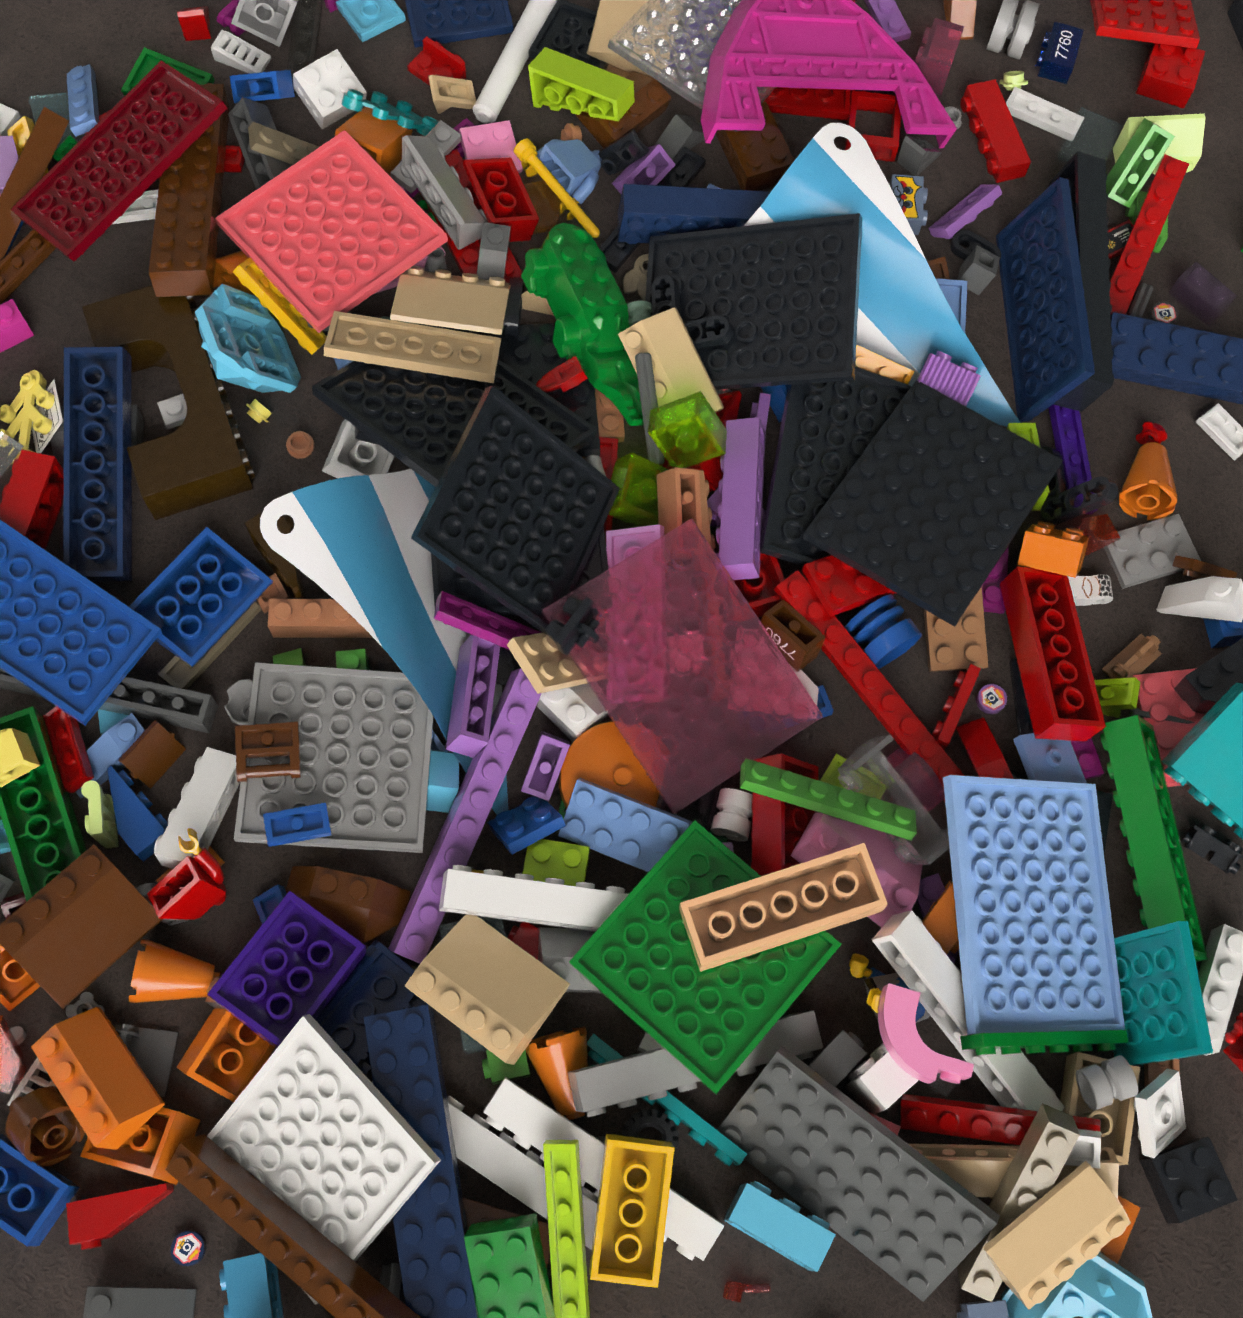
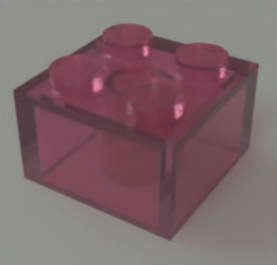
M935 18L932 27H926L921 42L926 45L919 47L915 62L919 63L917 66L936 96L941 98L964 26Z

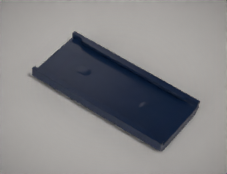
M374 940L367 948L366 955L316 1019L317 1023L367 1078H369L372 1072L363 1017L427 1005L426 1002L405 987V984L415 970L377 940Z

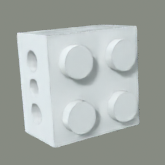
M338 49L293 74L294 90L321 129L354 112L341 104L344 93H347L348 89H354L363 93V99L366 100L367 92Z

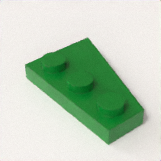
M144 47L121 92L123 95H127L161 60L198 85L213 84L215 79L210 73Z

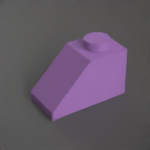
M541 731L522 784V792L547 801L550 800L570 747L569 741Z

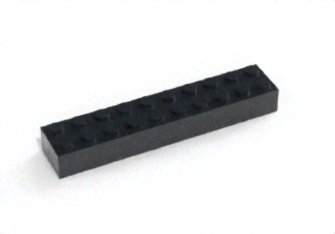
M1077 151L1051 180L1049 186L1059 177L1069 180L1095 374L1056 401L1054 405L1082 412L1105 391L1111 388L1114 382V374L1112 373L1113 350L1111 336L1113 329L1110 316L1112 305L1110 304L1111 282L1109 281L1110 259L1108 256L1109 237L1107 227L1109 216L1107 215L1108 194L1106 193L1107 172L1105 159Z

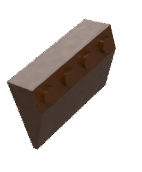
M93 844L0 924V944L63 1009L163 919L158 918L151 904Z

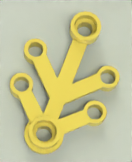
M37 370L25 373L20 380V392L10 406L4 404L0 407V420L7 424L11 423L7 430L0 429V447L8 448L20 430L18 447L10 454V462L12 464L15 459L19 458L21 450L31 451L29 450L32 421L33 429L43 435L49 433L52 427V420L43 416L34 406L36 398V404L48 410L53 406L55 398L54 394L45 390L47 385L46 379ZM23 405V408L20 410V412H19L18 415L16 416L17 411H18V410L20 409V407Z

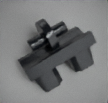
M633 129L600 150L598 155L602 159L601 167L608 175L616 174L645 156L649 152V148L639 140L636 131Z
M570 596L562 609L564 614L568 615L570 619L565 625L554 619L545 630L547 635L556 643L559 651L568 656L576 644L583 648L587 641L596 644L600 639L599 635L595 632L600 624L595 619L599 612L593 606L594 601L587 597L582 601Z

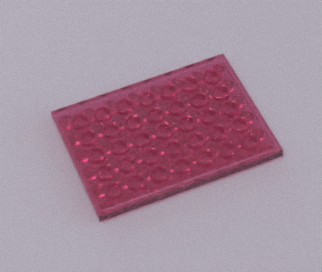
M692 518L542 610L549 624L552 620L556 619L565 625L570 617L564 614L562 609L570 596L582 601L587 597L594 601L593 606L599 612L595 619L600 623L595 632L599 635L600 639L596 644L587 641L583 648L576 644L569 655L673 814L741 771V765L745 758L754 761L758 760L823 717Z

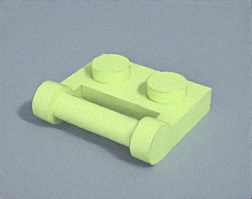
M87 781L81 789L82 795L88 799L89 815H85L84 820L86 832L105 848L118 847V833L112 796L104 794L102 787L96 781Z

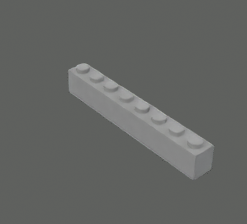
M814 1010L800 1011L782 1016L736 1070L738 1076L755 1073V1066L767 1065L781 1046L785 1047L800 1060L814 1057L813 1051L823 1048ZM663 1047L567 1072L575 1109L578 1112H586L587 1117L606 1113L605 1107L617 1104L618 1108L636 1105V1098L648 1096V1100L666 1097V1090L678 1087L679 1092L696 1089V1082L700 1081Z

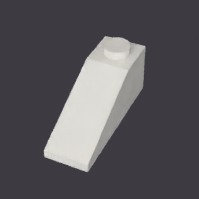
M1211 576L1165 586L1156 610L1164 614L1242 622L1243 581L1238 578Z

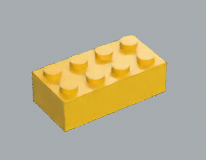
M606 1134L589 1268L590 1280L658 1288L674 1156L672 1142Z

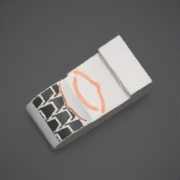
M1068 576L1075 606L1107 604L1113 601L1109 576H1076V578Z

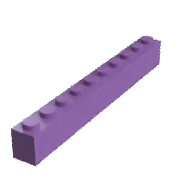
M521 668L512 671L491 717L488 744L472 759L388 948L390 951L419 964L427 956L445 915L444 911H439L443 874L447 869H453V865H467L542 694H537Z

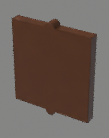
M154 720L118 761L131 771L130 775L133 778L140 779L151 789L183 754L186 748L174 738L175 734L173 732L167 731Z

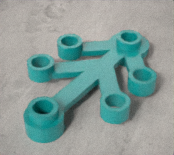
M348 89V92L344 93L341 103L344 107L357 112H361L363 106L373 109L372 115L381 120H398L397 124L401 127L417 129V132L424 136L439 122L430 116L420 117L411 111L413 106L410 103L398 100L395 108L387 103V95L377 91H373L371 100L368 101L363 99V93L354 89Z

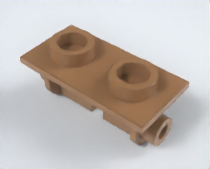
M1140 634L1104 666L1102 670L1111 679L1130 678L1133 675H1139L1162 654L1158 650L1160 640L1154 635L1144 637Z

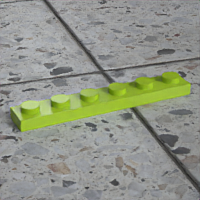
M545 1140L543 1143L555 1318H590L579 1140Z

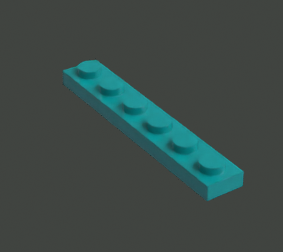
M595 1034L587 1041L588 1057L596 1064L623 1058V1056ZM668 1091L666 1097L655 1100H648V1096L640 1097L650 1106H653L656 1102L665 1109L664 1113L668 1115L667 1119L673 1120L676 1126L681 1122L691 1130L688 1135L698 1144L704 1146L707 1142L717 1151L714 1156L725 1165L730 1167L734 1163L738 1166L747 1156L746 1152Z

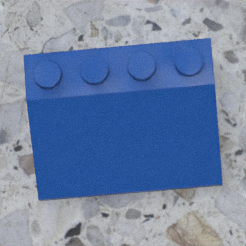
M206 527L129 607L161 628L162 633L155 640L193 667L273 583V580Z

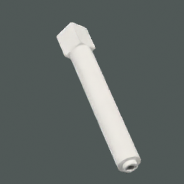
M529 0L473 106V112L480 122L493 123L496 121L529 57L531 45L558 0Z

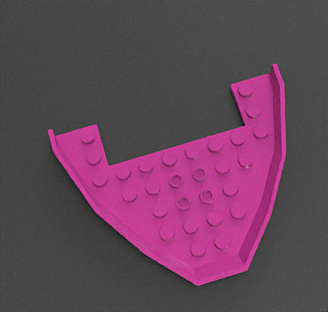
M742 0L734 9L710 56L701 115L705 143H711L717 130H763L766 123L757 87L895 91L906 134L936 135L939 148H944L957 129L917 64L867 12L852 0Z

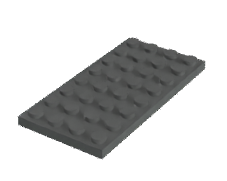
M783 1046L778 1049L717 1128L721 1134L747 1153V1156L744 1158L815 1216L828 1222L831 1229L923 1302L995 1227L1000 1217L994 1210Z

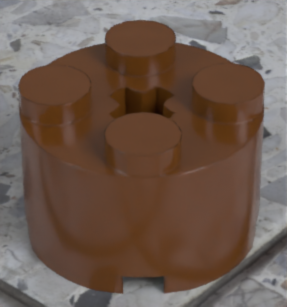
M55 1086L39 1088L25 1096L17 1097L9 1106L10 1113L5 1127L7 1138L27 1160L35 1162L37 1166L47 1167L63 1161L72 1153L70 1148L75 1142L78 1141L80 1143L84 1137L85 1131Z

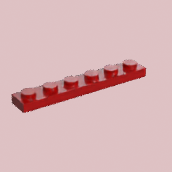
M903 1094L901 1099L900 1129L1021 1145L1038 1111ZM1073 1116L1078 1129L1100 1131L1101 1119Z

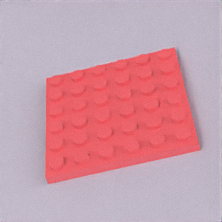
M345 130L215 218L217 225L248 258L251 257L267 279L318 333L331 324L334 311L348 313L448 241L447 234Z

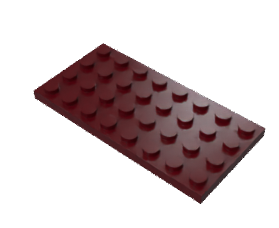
M161 60L10 210L65 256L75 262L124 214L137 198L143 195L144 191L156 179L162 176L163 172L175 160L181 157L182 153L194 141L200 138L201 134L213 122L218 120L227 107L221 99Z

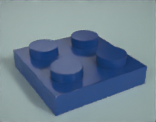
M535 796L527 798L521 805L510 811L507 810L499 813L495 819L488 822L492 833L512 855L566 826L562 815L546 800Z

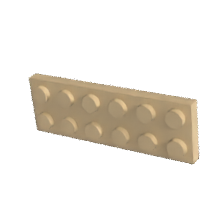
M334 311L324 345V356L494 383L501 338Z

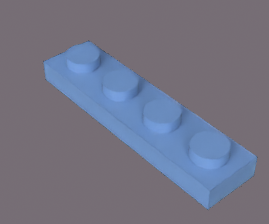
M90 64L83 67H74L70 72L66 73L70 129L75 137L89 132L99 122L96 76Z

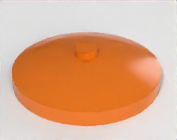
M607 722L586 730L569 747L559 773V789L566 810L576 780L579 778L656 807L670 756L668 748L652 732L632 723Z

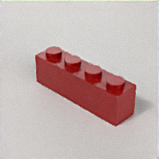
M996 79L967 85L965 93L961 98V109L969 117L970 130L977 136L979 152L985 155L988 173L993 175L996 183L1025 177L1031 160Z

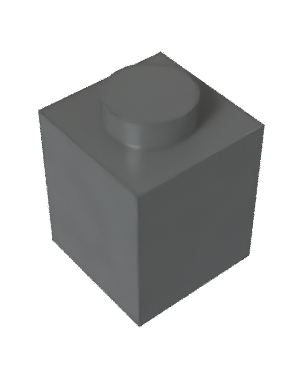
M977 245L960 266L957 280L967 281V290L980 295L996 276L1000 257Z

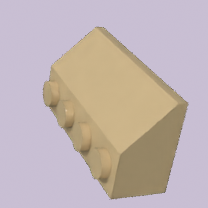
M676 307L643 319L618 334L636 373L635 355L639 353L651 354L659 418L666 435L679 433L724 408Z
M1085 1161L985 1244L983 1249L1003 1282L1029 1310L1035 1304L1043 1302L1048 1294L1061 1282L1070 1279L1075 1270L1087 1260L1096 1257L1101 1248L1108 1242L1122 1235L1126 1227L1131 1224V1221L1119 1200L1091 1165Z

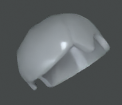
M250 679L238 680L227 690L229 700L224 707L231 721L239 726L248 725V707L250 706L253 683Z

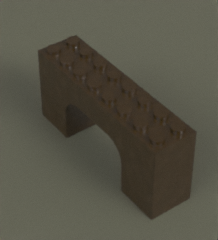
M153 285L82 306L94 347H123L131 355V373L150 367H165L174 371L177 375L187 406L186 417L182 425L169 435L127 448L141 496L155 521L253 489L251 479L256 477L249 462L244 442L240 436L235 416L231 410V404L224 389L223 381L217 379L207 350L201 347L203 339L195 314L198 308L193 296L156 297Z

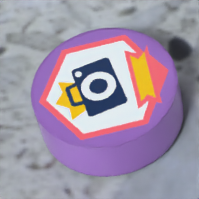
M988 684L983 686L978 692L976 703L984 713L997 714L1005 707L1007 695L1000 686Z

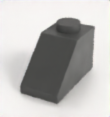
M484 222L477 268L478 279L489 280L490 277L504 278L511 226Z

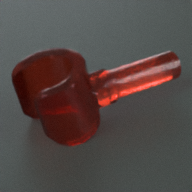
M728 1281L725 1284L723 1298L741 1303L743 1292H770V1284H744Z

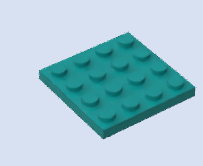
M1177 921L1114 938L1124 1025L1128 1037V1043L1115 1044L1114 1057L1121 1055L1130 1065L1137 1066L1213 1053L1188 921Z

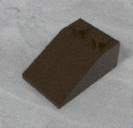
M262 512L245 522L244 524L254 546L274 573H276L294 599H305L302 572L272 550L263 538L260 530ZM282 515L277 520V528L282 534L291 533L294 529V523L289 515Z

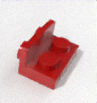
M427 36L422 40L423 50L407 65L410 73L430 85L428 78L430 75L466 79V67L463 59L459 55L449 52L439 42L433 41Z

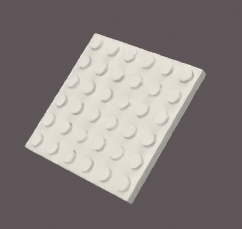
M310 1014L302 1016L207 1135V1137L355 1262L441 1161ZM306 1293L315 1305L318 1304L315 1299Z

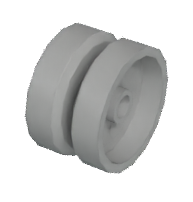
M1003 0L986 50L999 53L1007 38L1010 39L1007 55L1020 60L1025 45L1029 43L1036 23L1035 17L1040 4L1027 0L1023 3L1020 14L1017 15L1015 12L1019 0Z

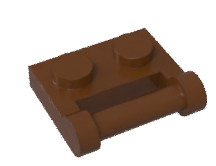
M298 722L235 726L237 782H247L248 778L290 775L291 778H301ZM290 755V763L247 766V758Z

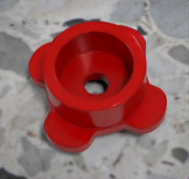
M1147 421L1142 425V432L1136 435V441L1143 445L1151 442L1161 444L1167 439L1168 435L1160 424Z

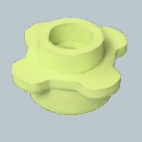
M1023 71L1005 72L1003 80L999 81L1000 84H1003V87H1006V90L1013 91L1014 87L1021 89L1022 85L1028 84V80H1024Z

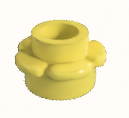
M254 399L250 405L246 404L249 408L247 414L260 424L262 420L266 423L269 422L267 419L272 413L260 402Z

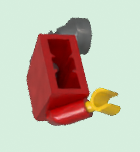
M192 828L187 829L191 841H184L180 836H178L181 851L193 853L194 855L183 859L158 884L146 883L136 888L154 908L158 918L163 919V923L168 925L196 920L203 916L213 905L220 906L226 899V888L223 884L224 874L221 866L205 847L201 848L198 845L197 832Z

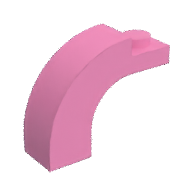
M890 983L882 988L879 1000L878 1026L882 1041L897 1065L912 1077L927 1084L936 1081L937 1073L941 1074L940 1079L960 1084V1080L971 1078L974 1064L939 1054L930 1049L920 1038L915 1021L920 992Z

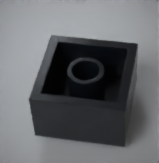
M1209 1136L1195 1138L1162 1151L1155 1158L1147 1157L1139 1160L1166 1223H1182L1238 1200Z

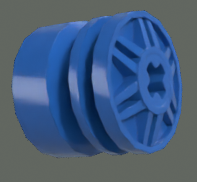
M892 594L866 605L845 626L852 637L855 636L854 640L859 646L869 642L863 651L878 669L908 651L923 635L910 618L898 623L896 622L902 616L904 609L901 606L895 607L897 600Z

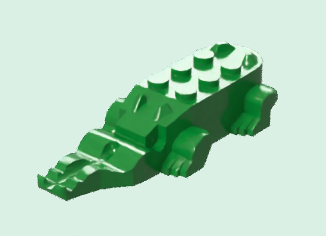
M567 223L557 224L549 231L540 248L527 250L525 255L526 267L521 277L529 293L546 298L556 318L553 344L560 358L569 360L576 356L592 386L614 403L629 426L644 425L637 373L618 335L630 327L627 303L607 265L604 253L599 249L592 236L576 225Z

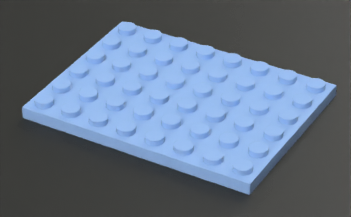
M959 775L943 777L967 1035L1008 1032L1125 1030L1096 784Z

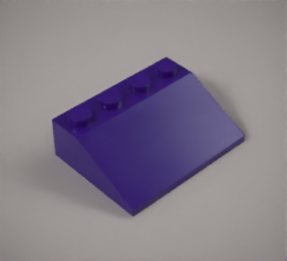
M289 891L207 995L277 1049L302 1016L310 1014L315 1020L318 1018L366 955V946Z

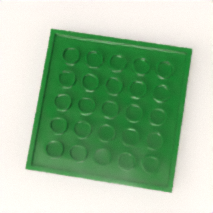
M694 820L574 955L569 964L714 1094H717L839 949L841 943L825 930L700 972L679 911L680 903L761 877V875Z

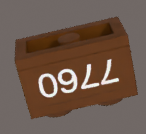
M784 599L763 614L756 633L797 672L817 658L826 638Z

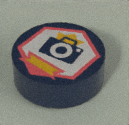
M195 1231L180 1233L171 1245L172 1258L182 1266L197 1264L206 1253V1241L200 1233Z

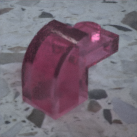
M898 748L877 765L879 772L884 777L899 786L904 801L923 815L927 814L945 799L943 787L936 773L917 753L914 752L909 755Z

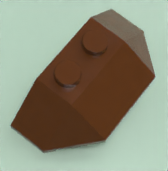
M292 866L286 887V893L291 891L363 944L399 925L411 895L410 891L379 879L320 866Z

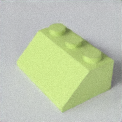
M1205 113L1128 117L1113 147L1115 163L1143 119L1146 118L1175 136L1164 154L1189 163L1186 173L1193 171L1202 154ZM1162 158L1160 159L1159 163L1152 172L1154 175L1156 174V171L1159 167Z

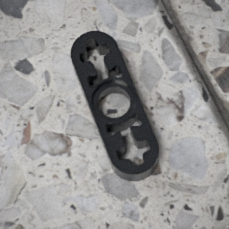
M510 277L509 285L511 287L505 313L504 334L519 336L524 281L522 278Z

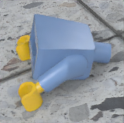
M552 139L537 151V157L577 204H582L599 180L598 172L602 161L598 155L600 151H590L581 140L564 141ZM521 162L523 169L527 167L525 170L527 177H533L537 174L529 163ZM563 203L560 204V214L567 209ZM571 212L568 213L567 220L574 218Z

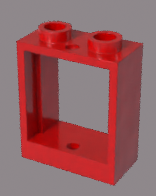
M852 90L850 114L846 125L855 129L857 110L893 114L891 138L861 134V136L866 140L869 148L872 149L871 152L875 160L895 162L899 148L901 113L896 95ZM845 138L844 150H848L851 147V143Z

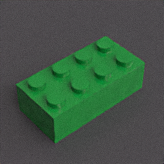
M529 1214L471 1224L464 1236L478 1317L555 1318L537 1215Z

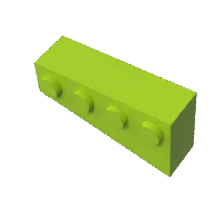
M547 47L528 65L533 107L541 108L543 105L550 107V110L560 111L561 108L569 109L571 114L580 115L582 112H587L591 117L619 121L635 102L634 81Z

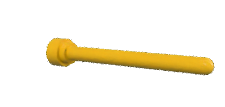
M528 138L521 140L513 151L521 162L529 163L592 238H597L600 234L599 229L537 157L536 146Z

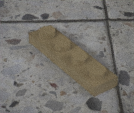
M254 602L193 667L175 655L158 673V676L172 687L187 690L261 611L260 606Z

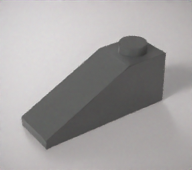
M87 1286L83 1318H194L197 1289Z

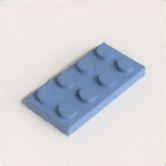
M579 778L576 780L564 817L566 826L560 829L558 836L582 846H588L594 851L649 872L686 831L692 821Z

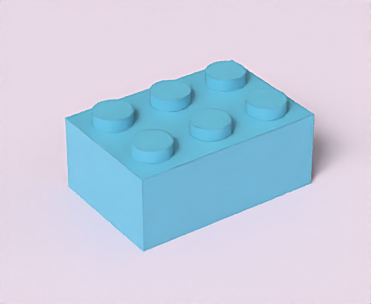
M757 1181L740 1185L723 1221L808 1271L818 1272L836 1235L828 1230L830 1224L815 1215L803 1216L799 1213L801 1207L786 1198H779V1200L769 1196L772 1190Z

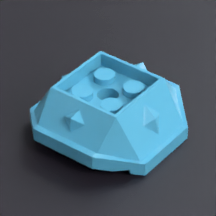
M221 284L195 311L199 322V331L203 339L201 347L207 350L217 379L261 393L274 391L291 393L298 387L301 376L285 335L277 321L268 313V309L260 304L256 296Z
M1100 1252L1096 1257L1087 1260L1075 1270L1070 1279L1061 1282L1055 1287L1043 1302L1035 1304L1029 1310L1008 1286L1002 1293V1300H1006L1009 1318H1073L1076 1316L1083 1318H1153L1144 1281Z

